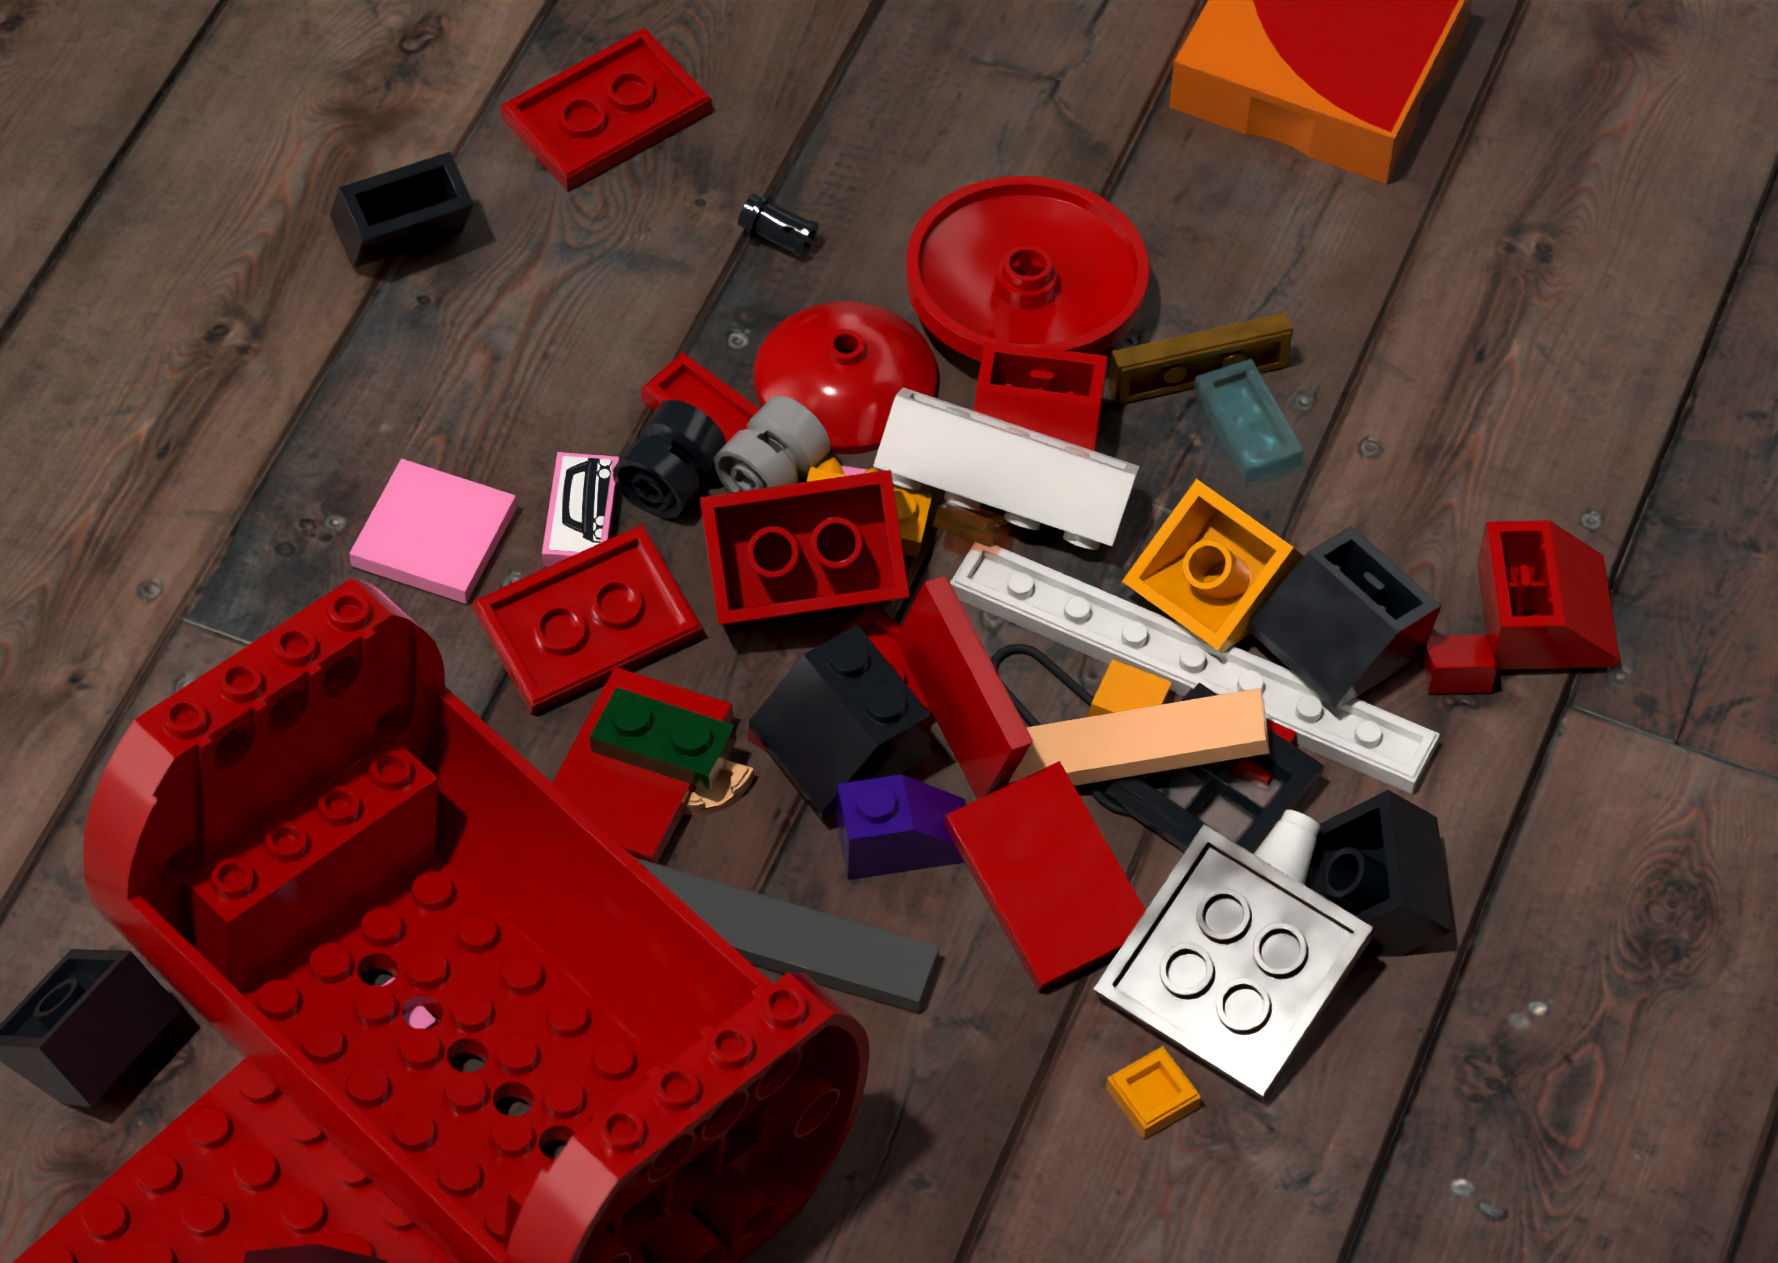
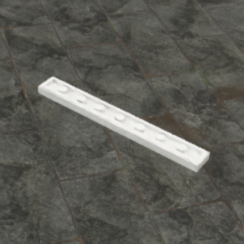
M976 539L950 582L958 599L962 602L1109 665L1111 660L1114 659L1172 681L1170 691L1181 696H1185L1199 682L1218 695L1261 688L1265 702L1266 718L1295 731L1294 744L1407 793L1413 794L1437 748L1440 736L1437 732L1357 698L1335 710L1289 669L1234 646L1221 654L1176 621L983 539Z

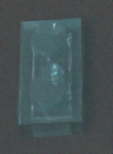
M1252 359L1196 376L1194 392L1245 483L1302 465L1304 450Z

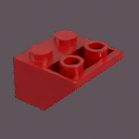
M984 341L974 411L1096 451L1104 400L1108 356Z
M1550 520L1486 522L1477 570L1486 636L1496 661V669L1618 667L1620 659L1604 556Z

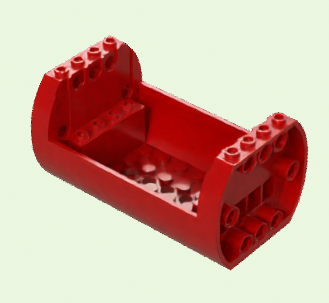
M355 578L349 579L135 718L117 745L104 770L88 813L83 843L85 883L93 906L132 947L455 1263H738L800 1214L819 1187L842 1148L861 1104L867 1079L870 1048L869 1039L864 1027L806 974L802 972L801 974L788 972L775 983H772L454 695L445 686L444 664L435 641L382 591L368 582ZM370 969H384L392 973L395 979L385 986L366 984L361 980L360 976ZM423 1006L428 1012L436 1015L440 1022L429 1029L413 1028L405 1022L403 1017L410 1009ZM468 1053L480 1057L485 1062V1065L475 1072H461L453 1068L449 1061L457 1055ZM518 1097L525 1100L531 1106V1109L521 1116H507L499 1112L494 1105L503 1098ZM560 1140L568 1142L560 1155L553 1160L545 1156L540 1150L542 1146L551 1141Z

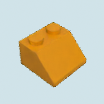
M1196 479L1122 582L1222 654L1251 634L1247 630L1249 620L1304 556L1279 536Z

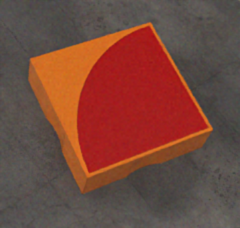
M1208 0L1174 60L1169 108L1245 135L1264 137L1295 148L1310 158L1387 185L1416 128L1422 101L1431 88L1441 79L1469 23L1473 0Z

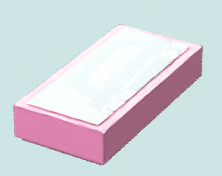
M557 452L542 549L543 566H551L610 539L617 485L613 479V468L618 463L619 457Z

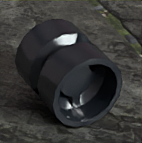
M672 399L663 401L640 431V438H636L613 468V479L623 495L641 510L667 519L677 517L699 488V480L704 479L714 467V457L726 445V439L720 427L699 408L684 401Z

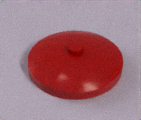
M1007 176L967 185L935 203L919 220L908 243L906 287L911 305L917 316L946 345L978 361L982 359L984 341L1099 355L1110 349L1128 334L1142 313L1146 301L1149 260L1143 240L1134 225L1118 208L1106 199L1087 189L1065 181L1036 176Z

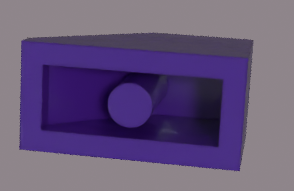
M903 774L837 784L836 826L848 880L965 863L943 824L946 814L966 805L965 799Z

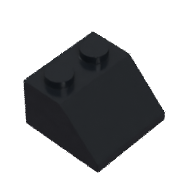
M855 625L803 654L749 720V728L821 819L837 811V784L899 775L929 758L932 715L861 628Z
M1386 790L1319 824L1321 829L1316 837L1317 841L1305 886L1373 927L1375 935L1360 957L1402 956L1452 932L1438 819L1436 816L1390 790Z
M71 949L0 1023V1062L61 1104L92 1107L93 1105L103 1103L118 1091L124 1082L122 1073L138 1056L150 1053L164 1041L169 1033L167 1025L182 1008L132 951Z

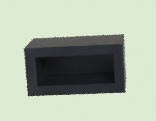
M447 152L339 187L330 217L352 267L355 268L463 232L474 204L451 152Z

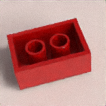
M891 470L700 497L718 625L910 597Z

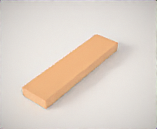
M1261 688L1026 727L1033 741L1009 780V785L1058 761L1061 762L1073 785L1076 786L1268 754L1270 751L1266 711Z

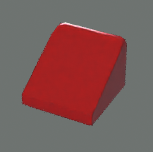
M1486 634L1430 635L1423 653L1428 694L1492 693L1497 669Z

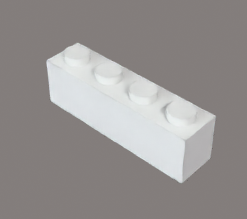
M904 387L895 396L873 467L882 470H891L893 484L912 490H920L922 483L945 490L944 499L955 505L979 510L981 504L984 503L1005 510L1003 518L1012 524L1027 529L1039 530L1041 523L1064 530V540L1092 550H1098L1100 543L1113 546L1140 467Z

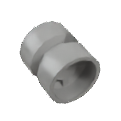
M781 395L774 396L747 423V429L739 430L714 457V468L720 481L730 493L798 483V479L808 476L810 467L815 468L831 450L830 439L817 417L804 405L792 398Z

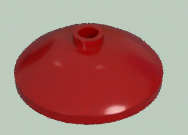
M836 301L817 304L800 310L784 319L768 334L756 357L754 387L760 408L772 397L780 395L792 398L804 405L817 417L825 428L830 439L831 450L829 453L861 454L879 449L895 396L903 387L935 398L937 367L933 352L926 339L903 317L872 304Z

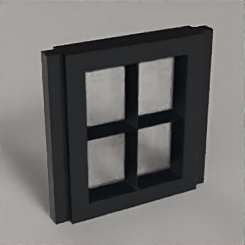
M1199 682L1194 689H1190L1181 701L1216 696L1218 694ZM1267 728L1270 753L1245 758L1258 763L1273 774L1268 785L1233 770L1242 760V758L1223 761L1222 764L1214 762L1113 779V783L1105 791V798L1184 852L1203 824L1254 854L1276 823L1281 820L1285 810H1294L1315 786L1316 780L1324 772V765ZM1167 779L1170 781L1168 796L1161 793Z

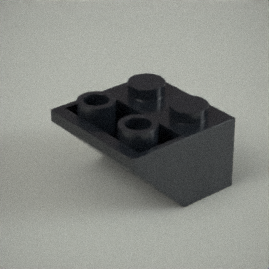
M1351 526L1308 551L1249 620L1247 630L1330 706L1337 710L1422 657L1442 605Z

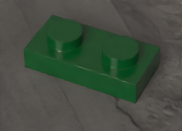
M618 687L615 688L589 736L591 751L707 790H711L737 740L735 725Z

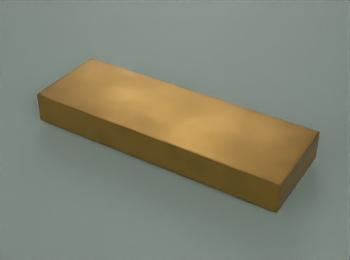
M1287 312L1114 350L1111 354L1108 389L1114 404H1123L1286 367L1289 361L1293 326Z

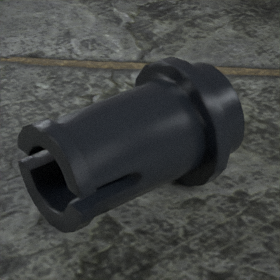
M768 193L762 197L752 194L740 212L738 226L746 229L745 234L751 239L760 236L795 253V256L803 258L812 245L791 235L790 232L795 230L815 240L818 232V223L813 220L809 221L773 203L774 198Z

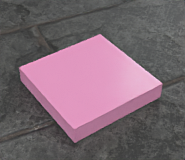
M401 458L349 553L351 566L467 604L517 509L516 495Z

